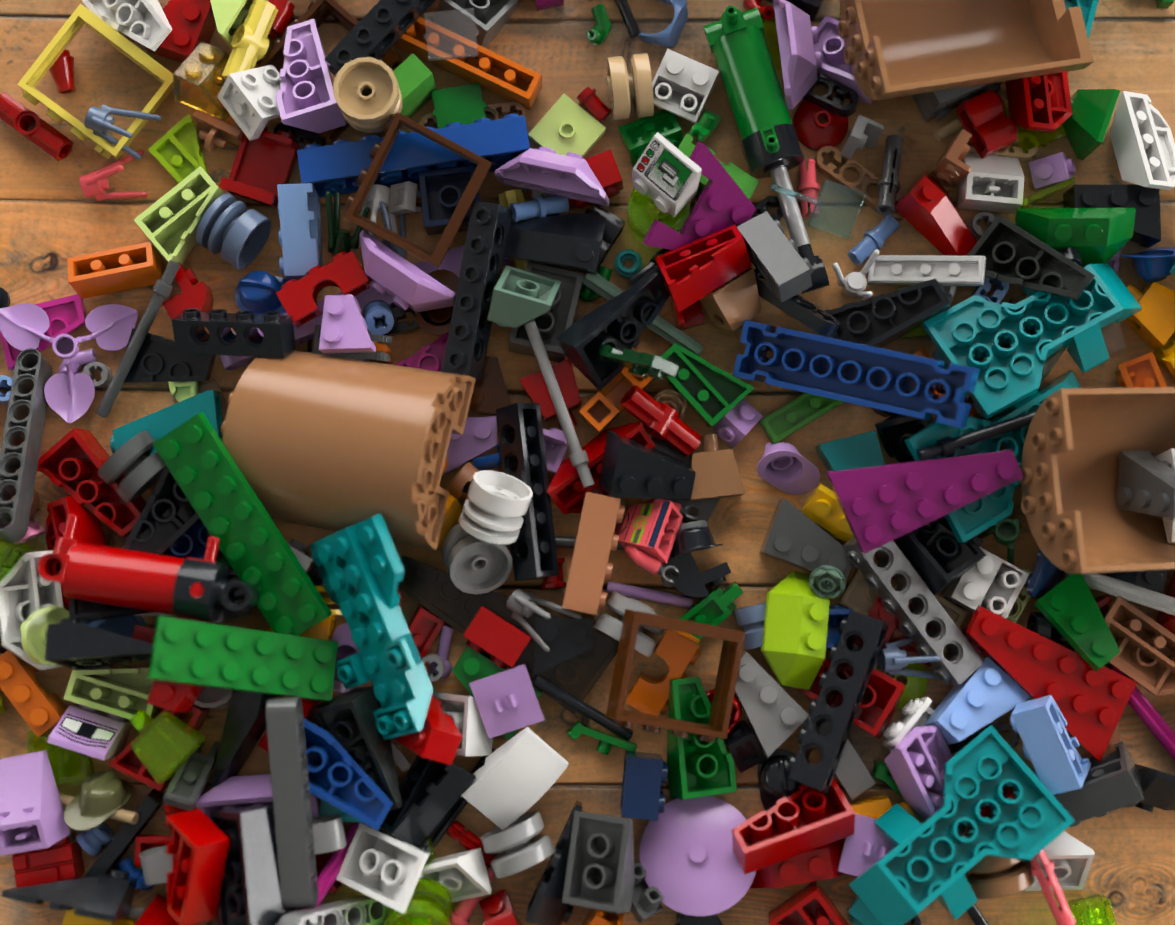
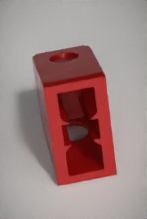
M566 359L552 365V369L571 421L575 427L578 424L572 410L581 407V400L572 363ZM538 371L520 379L521 386L531 402L540 403L543 420L546 422L556 418L562 430L542 372Z

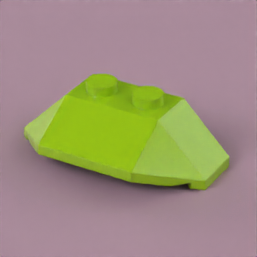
M791 571L767 593L761 652L776 675L780 686L809 690L825 659L830 599L818 597L810 589V574Z

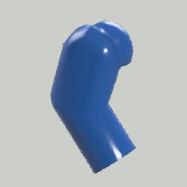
M498 443L496 446L498 453L474 458V466L480 471L501 466L500 444Z
M130 856L116 863L119 870L130 872L129 877L138 879L136 889L150 890L155 886L145 884L142 869L135 867Z

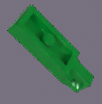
M736 582L724 591L719 586L678 619L717 626L732 614L731 611L736 608L733 601L742 595L743 591ZM691 634L698 639H702L704 637L700 635Z

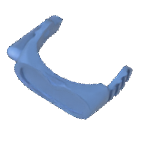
M658 0L674 6V18L671 24L665 30L656 34L639 33L638 38L646 43L649 42V44L654 43L662 47H674L688 18V3L686 0Z

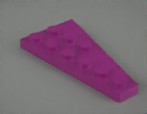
M1012 450L825 472L861 553L864 554L1024 478Z

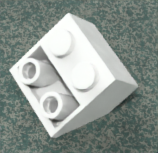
M667 49L652 82L654 106L696 123L715 87L719 71Z
M966 154L962 162L969 165L972 169L959 182L957 208L1013 214L1016 208L1023 205L1025 177L1018 158L990 155L982 159L978 154Z
M980 547L986 556L949 585L943 598L972 613L975 612L977 606H981L1007 618L1029 573Z

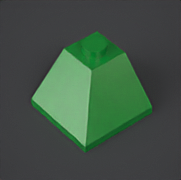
M1078 89L1071 96L1073 114L1061 127L1077 159L1083 161L1103 143L1120 93L1119 90Z

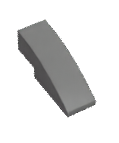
M811 716L801 724L802 728L808 726ZM826 721L821 724L819 729L821 736H827L832 732V722ZM847 739L834 776L850 799L853 800L876 783ZM818 749V752L822 757V751Z

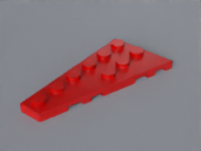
M977 606L965 632L1011 678L1015 679L1033 699L1052 695L1067 721V726H1064L1066 731L1069 732L1071 737H1076L1088 753L1100 762L1137 682L1105 666L1095 672L1078 653L990 610Z

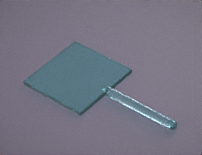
M827 179L824 181L818 199L775 184L771 185V189L815 205L808 223L809 226L847 239L850 237L866 193Z

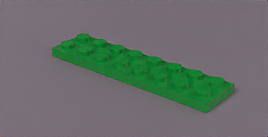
M203 412L196 414L152 443L211 536L220 539L219 548L240 581L251 583L258 592L256 605L274 633L298 636L333 614Z

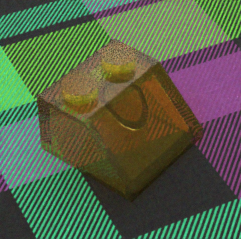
M201 41L173 74L174 100L226 121L230 114L217 96L226 81L222 73L230 55L224 50Z

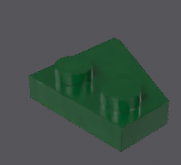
M606 344L602 345L599 356L631 369V375L642 379H647V376L662 380L663 376L675 377L679 367L653 354L624 349L622 352Z

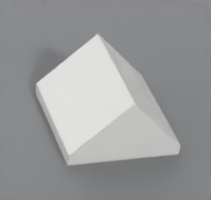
M481 848L426 861L418 883L442 904L490 895L492 890Z

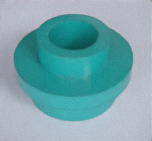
M627 249L617 254L614 261L616 272L625 278L634 277L641 271V256L634 250ZM630 260L633 262V267L627 269L623 266V262Z

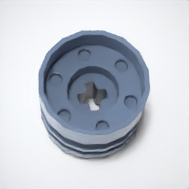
M226 193L218 197L203 215L197 228L196 242L202 247L208 248L213 254L221 252V258L241 270L250 265L264 247L271 231L272 222L255 209L247 211V206L244 202L237 201L233 195Z

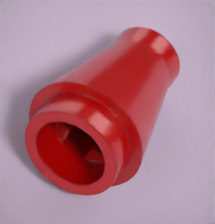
M64 50L49 69L60 94L75 91L74 57L70 56L69 50Z

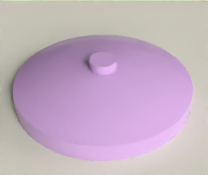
M705 796L685 800L674 799L665 804L664 813H658V821H649L641 840L640 863L646 870L645 881L649 888L653 886L659 889L663 895L661 901L663 904L685 915L704 917L728 910L745 896L753 883L756 871L744 874L732 846V829L746 821L744 816L726 801L713 796Z

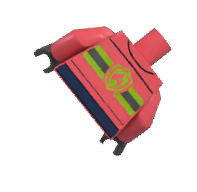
M653 498L643 504L629 507L624 522L622 524L616 523L614 534L619 535L618 542L625 549L626 556L636 565L653 575L658 573L662 576V583L665 586L673 587L675 582L668 579L666 575L673 574L679 577L678 569L672 565L663 567L661 564L668 562L681 521L683 523L697 521L698 519L695 516H698L699 509L694 504H689L683 508L680 503L667 499Z

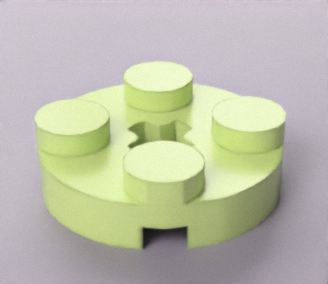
M60 606L43 607L34 611L21 624L22 646L34 663L49 666L58 665L45 661L48 624H59L61 619L70 618L69 610L60 608Z

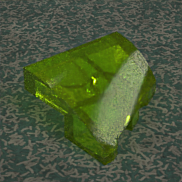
M27 731L28 753L47 751L56 786L83 783L89 775L95 773L91 756L47 743L49 736L37 737L33 731Z

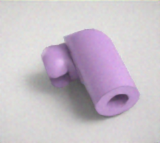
M94 349L79 351L74 358L70 359L73 374L79 373L83 365L97 361ZM64 360L59 367L58 373L67 374Z

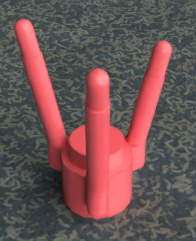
M142 149L136 151L140 155L144 154ZM127 155L79 178L80 186L87 198L95 196L98 202L105 199L147 197L148 193H106V190L110 188L107 177L122 171V165L135 159L131 155Z

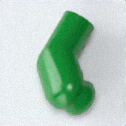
M603 4L596 5L591 9L596 23L591 31H587L586 36L587 40L593 45L602 44L612 29Z
M600 266L597 274L610 282L613 270ZM582 284L579 297L583 301L592 302L601 297Z

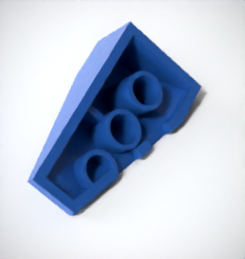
M304 719L310 793L378 831L393 802L329 732Z

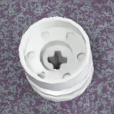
M492 470L475 472L467 493L469 499L465 501L459 518L460 526L475 538L489 543L511 544L516 542L524 521L522 516L526 514L533 495L531 488L516 477Z

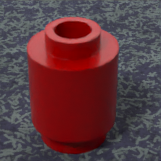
M269 0L268 2L275 5L278 12L267 37L270 39L275 37L282 38L294 16L293 10L295 5L289 0Z

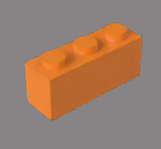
M151 241L67 258L68 283L82 299L155 285L156 280L161 279L164 273L163 257Z

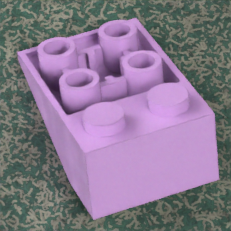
M43 750L1 758L0 856L48 848L70 835L69 827L64 821V810L47 751Z

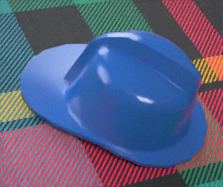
M1154 248L1135 254H1121L1120 257H1132L1136 274L1147 283L1159 282L1171 275L1169 271L1175 264V248Z
M264 271L250 272L243 279H239L238 286L235 289V302L241 310H252L254 314H263L269 311H279L281 315L286 314L287 312L276 292L282 290L281 286L288 282V280L270 275Z

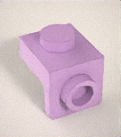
M1063 152L1029 162L1033 185L1036 191L1062 183L1068 185L1074 183L1072 175L1076 174L1075 163L1072 158L1069 159Z
M743 398L713 427V431L721 440L726 442L731 448H734L763 416Z
M550 427L549 430L543 428L547 472L555 474L560 464L564 461L569 446L563 431Z

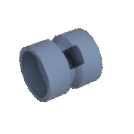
M766 602L734 610L737 626L742 627L743 632H745L743 650L762 647Z

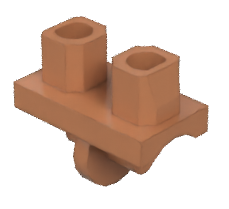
M211 101L203 111L196 109L192 115L197 120V128L201 130L199 138L205 140V149L213 152L217 147L225 149L228 143L239 148L243 131L239 129L232 116L228 123L221 121L225 112L222 107Z

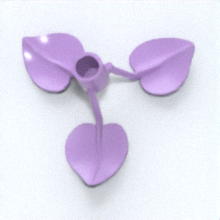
M21 303L0 308V331L6 341L20 351L29 348L37 349L41 339L52 343L54 352L64 359L67 374L56 373L52 375L45 384L44 396L48 405L67 423H72L87 412L95 396V386L91 377L86 373L73 374L70 359L78 354L79 343L96 338L97 344L104 350L117 351L123 349L128 345L132 328L136 326L138 312L125 305H102L93 309L85 319V325L92 334L77 338L69 334H60L54 338L44 335L50 327L47 313L37 305Z

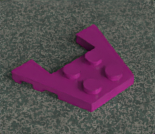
M697 143L689 159L702 169L701 175L709 179L680 232L675 231L656 219L654 220L643 240V243L648 246L674 250L732 225L737 227L749 221L754 214L755 206L703 143Z

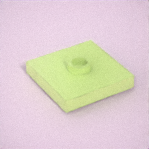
M563 94L530 131L528 138L539 147H548L555 150L556 154L566 156L568 152L579 154L584 158L606 132V127L566 94Z

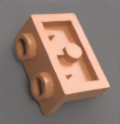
M963 129L948 144L930 173L935 176L937 182L946 187L951 186L954 188L972 169L969 165L962 162L971 147L967 143L972 136Z

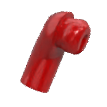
M743 0V6L747 11L758 8L762 21L774 18V8L771 6H760L759 3L762 0Z

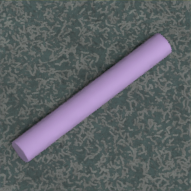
M608 581L606 591L609 593L615 591L624 596L689 609L693 601V597Z

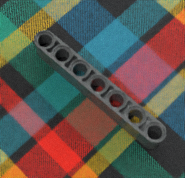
M33 348L23 350L16 359L0 450V537L9 543H15L23 539L28 530L48 405L44 396V387L53 374V368L38 350Z
M300 697L268 699L266 703V722L282 905L284 908L316 906L318 901V883L302 701Z

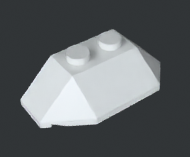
M1123 91L1119 96L1110 131V138L1123 181L1148 188L1171 190L1175 186V142L1171 129L1159 111L1150 104L1151 100L1148 95Z
M53 550L25 553L0 581V634L2 646L38 670L64 667L61 665L49 666L34 663L23 649L20 632L21 624L34 611L47 606H60V608H63L60 582L46 580L38 572L40 559L48 553H53Z

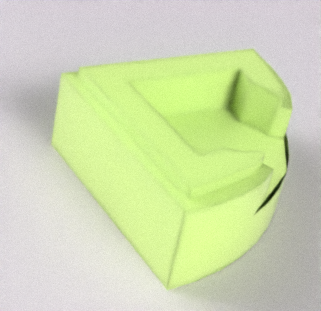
M168 381L170 392L178 402L199 394L200 382Z

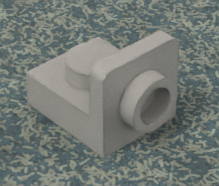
M858 115L848 135L841 156L851 160L856 149L861 151L863 146L874 148L884 126Z

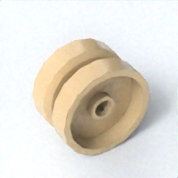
M648 54L632 55L630 59V73L627 72L626 62L622 56L608 57V76L606 81L613 120L629 118L631 114V101H633L634 111L638 118L653 116V85Z
M372 57L356 58L347 62L337 72L333 83L334 98L345 121L354 129L365 133L381 132L390 115L395 117L397 112H401L403 107L401 90L392 69L383 61Z

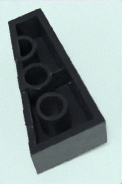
M935 278L898 289V291L876 295L870 299L842 305V307L824 311L840 321V326L833 337L834 339L882 348L951 307L950 302Z

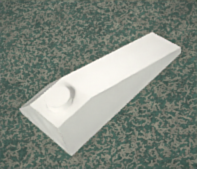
M82 0L88 10L109 26L153 51H156L172 31L158 0Z

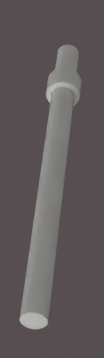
M536 322L527 323L525 328L571 452L569 458L572 466L577 468L583 488L594 485V481L587 464L589 459L586 450L582 451Z

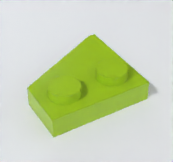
M189 114L148 149L178 183L200 166L209 174L195 122Z

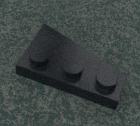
M132 328L128 345L136 331L135 328ZM148 332L124 383L209 381L216 355L176 353L174 340Z

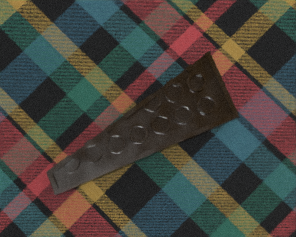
M402 556L400 559L404 568L403 580L398 582V588L460 633H465L481 606H485L527 633L517 621L511 618L513 612L506 607L509 597L495 591L476 595L464 593L455 587L449 573L406 556ZM535 612L529 618L523 617L534 630L535 617L544 618ZM550 614V618H560L558 616ZM593 631L592 649L538 675L584 701L617 654L619 641ZM531 638L514 667L525 664L531 682L534 676L537 675L534 674L535 640ZM548 695L572 714H575L576 710Z

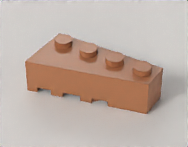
M586 492L562 608L597 615L598 609L604 610L607 593L602 592L604 580L610 581L613 564L608 563L610 551L616 552L619 535L614 534L616 523L622 524L625 506H620L621 499Z

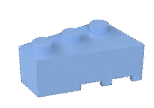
M312 183L277 184L278 216L281 227L278 236L283 252V257L279 259L280 273L284 274L288 281L293 279L298 281L307 276L306 273L311 268L319 265L323 267L321 201Z
M989 657L983 658L984 663L960 685L953 686L923 725L938 726L947 745L962 741L1015 708L1018 703L1031 698L1026 691Z
M1052 695L1018 703L1011 714V724L1014 731L1021 736L1025 757L1032 761L1035 768L1034 774L1052 795L1081 789L1092 764L1088 757L1082 759L1076 747H1079L1080 743L1077 738H1070L1064 727L1067 726V721Z

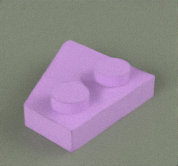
M352 294L325 295L319 350L323 354L376 352L375 344L371 341L367 331L366 321L360 313L361 309L358 301Z
M496 416L467 418L463 435L451 433L447 450L448 466L444 474L452 472L457 467L472 461L477 456L497 446L498 430Z

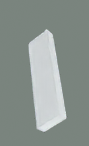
M878 255L869 269L868 284L915 285L936 278L940 286H984L986 257Z

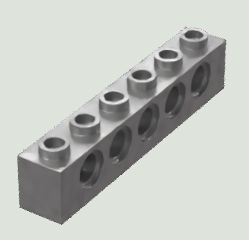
M852 537L843 545L850 563L861 570L865 576V583L882 598L881 603L889 613L895 615L900 622L899 628L906 636L911 637L917 645L916 650L919 655L940 657L938 662H929L934 668L933 673L939 681L944 684L960 685L984 663L893 540L865 554L861 553L855 537ZM875 553L879 557L878 566H876L873 561V556ZM892 576L896 579L897 583L895 589L891 586ZM910 599L914 604V609L912 613L908 608V603ZM927 623H929L931 627V632L929 636L926 633ZM945 646L948 649V655L946 659L943 655V649Z

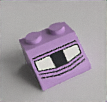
M81 704L69 705L50 734L47 743L104 761L118 756L124 750L134 721Z

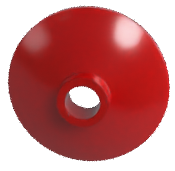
M807 100L797 108L793 118V125L799 141L807 148L816 151L825 146L836 147L842 142L848 131V117L838 116ZM818 117H825L827 119V123H819Z

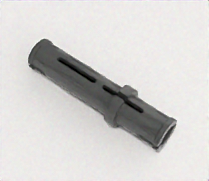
M895 134L889 135L885 141L886 147L882 176L877 184L879 198L876 211L881 215H891L895 212L896 194L900 190L898 177L904 139L902 136Z

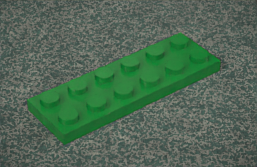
M159 616L156 621L148 680L329 702L332 701L338 642Z

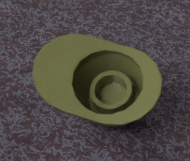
M114 769L95 772L89 775L81 786V793L67 805L64 812L65 823L69 828L76 831H87L96 828L130 801L132 787L128 782L120 779L117 771Z

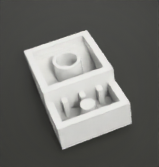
M526 727L486 757L485 764L473 773L477 777L461 796L499 828L504 830L549 790L568 767L569 762Z

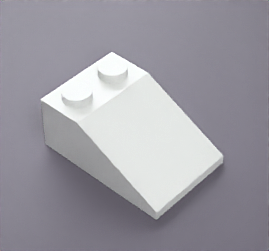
M360 823L336 880L405 914L429 854L382 829L377 831L366 824Z

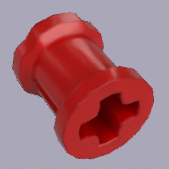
M557 558L559 576L543 578L541 589L566 587V582L563 581L562 564L565 562L564 558Z

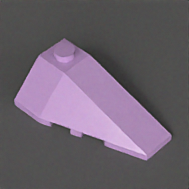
M311 19L288 26L283 50L285 57L283 69H280L279 76L281 79L280 90H277L276 95L283 124L316 133H322L346 125L343 114L334 98V81L324 60L326 55L315 20Z

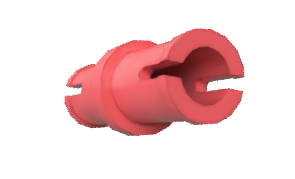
M804 159L798 165L800 184L797 186V193L800 194L801 215L802 218H809L808 208L811 207L812 218L819 216L817 193L820 191V185L816 180V160L808 159L809 170H806Z

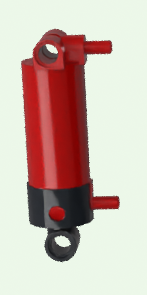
M68 514L63 537L56 536L53 553L44 555L38 563L40 576L49 581L61 582L63 595L67 598L176 615L179 618L214 623L220 617L223 608L231 611H248L258 601V592L251 583L228 581L227 565L216 562L220 542L218 537H208L204 560L189 557L187 559L76 540L79 516ZM239 588H242L245 592V600L242 604L238 605L234 600V594Z

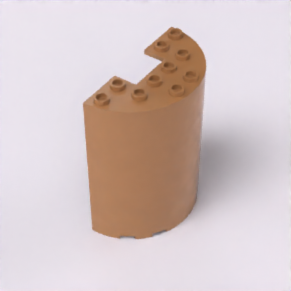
M839 0L841 21L838 23V33L840 38H844L845 63L851 66L856 82L864 95L875 101L1084 69L1094 62L1080 6L1071 7L1066 11L1064 0Z
M297 350L292 351L285 358L256 357L242 374L235 390L229 395L226 419L221 426L222 442L272 520L338 532L370 517L382 514L393 542L437 550L450 493L439 487L451 433L463 435L476 379L466 375Z
M1175 387L1059 389L1048 396L1037 409L1029 425L1022 452L1020 469L1024 478L1019 479L1022 492L1021 509L1026 515L1028 525L1037 545L1043 554L1058 568L1070 573L1175 569V543H1168L1163 518L1117 509L1118 501L1116 497L1119 476V451L1150 450L1157 456L1169 449H1175Z

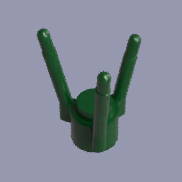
M329 191L326 192L328 252L337 255L344 251L349 253L351 248L358 249L359 234L363 227L357 225L353 237L350 236L349 230L341 229L340 192L335 191L334 217L332 194ZM366 207L362 215L367 218L370 209Z
M1019 518L1014 520L1002 519L996 526L992 525L978 534V536L983 539L991 534L994 535L995 540L999 544L1007 547V562L1014 565V542L1017 540L1019 529H1022V524Z

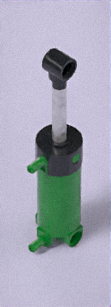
M728 6L722 14L721 20L704 25L705 34L711 53L714 54L741 140L742 152L749 167V174L756 179L772 177L790 238L796 243L799 251L798 254L801 258L806 257L812 265V287L801 292L804 294L829 286L824 263L819 256H814L788 174V170L798 166L805 158L800 148L797 132L792 124L768 49L764 25L758 8L741 12L734 6Z

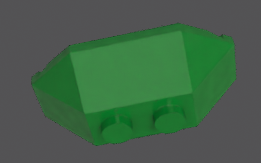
M1016 208L1015 225L1056 251L1068 247L1078 249L1082 267H1085L1089 264H1106L1133 237L1136 209Z

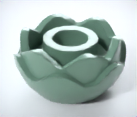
M822 565L810 574V589L818 597L836 598L845 590L846 579L841 570L834 566Z

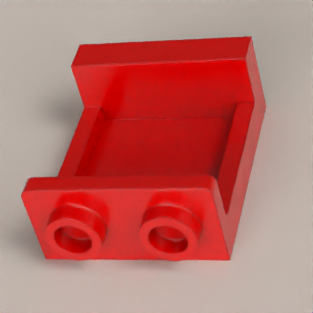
M266 126L260 137L250 141L243 132L229 178L222 177L219 188L230 194L278 209L277 184L289 183L300 145L293 140V135L277 130V133L274 134L268 132Z

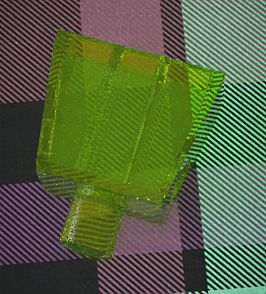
M141 709L129 721L141 733L131 743V748L158 784L168 781L207 739L204 735L169 712L160 713L155 719H152Z

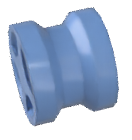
M373 300L365 305L363 317L368 330L377 335L388 333L394 325V317L389 304L383 300Z
M104 822L96 828L81 831L76 838L80 846L92 856H98L102 852L103 846L109 844L115 837V834Z

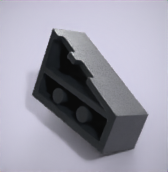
M417 754L399 787L402 807L389 810L380 827L391 835L419 847L477 776L452 762V765H448Z

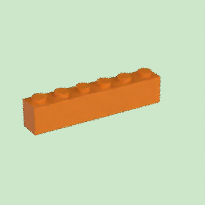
M421 17L393 45L410 54L414 53L418 58L473 84L480 83L481 88L506 100L516 101L529 111L542 88L541 74Z

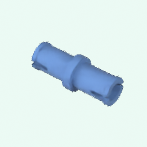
M538 196L534 197L532 201L512 203L509 209L512 211V220L517 222L534 217L543 218L550 214L568 212L569 202L568 198L561 196L548 198Z
M887 215L873 230H868L864 233V238L848 252L850 260L860 266L874 250H880L884 246L883 242L899 229L900 225L897 220L891 215Z

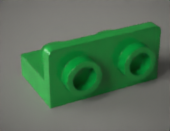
M661 110L654 113L653 116L643 117L618 127L619 135L629 153L633 168L657 132L677 149L683 140L682 129L675 116L666 110Z

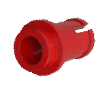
M586 87L577 97L579 106H584L601 123L610 115L612 110L595 94V89L591 90L590 87Z

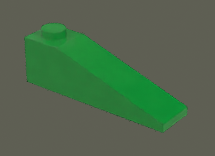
M700 678L671 679L669 682L668 718L708 724L711 705ZM668 729L667 774L669 796L685 800L737 792L734 760L731 753H728L722 738L715 737L714 742L697 739L698 734L688 733V738L670 735L671 729Z

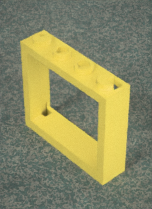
M79 4L17 85L24 91L21 95L34 106L38 103L42 104L48 109L46 114L57 123L61 124L62 121H65L72 127L70 132L83 142L88 138L96 144L94 150L106 159L112 156L119 160L124 153L121 150L124 145L129 147L149 120L136 118L127 130L132 133V137L122 136L117 145L113 146L102 137L93 134L91 129L86 128L82 122L35 87L84 25L162 83L161 87L141 112L154 114L178 83L177 76L82 4Z

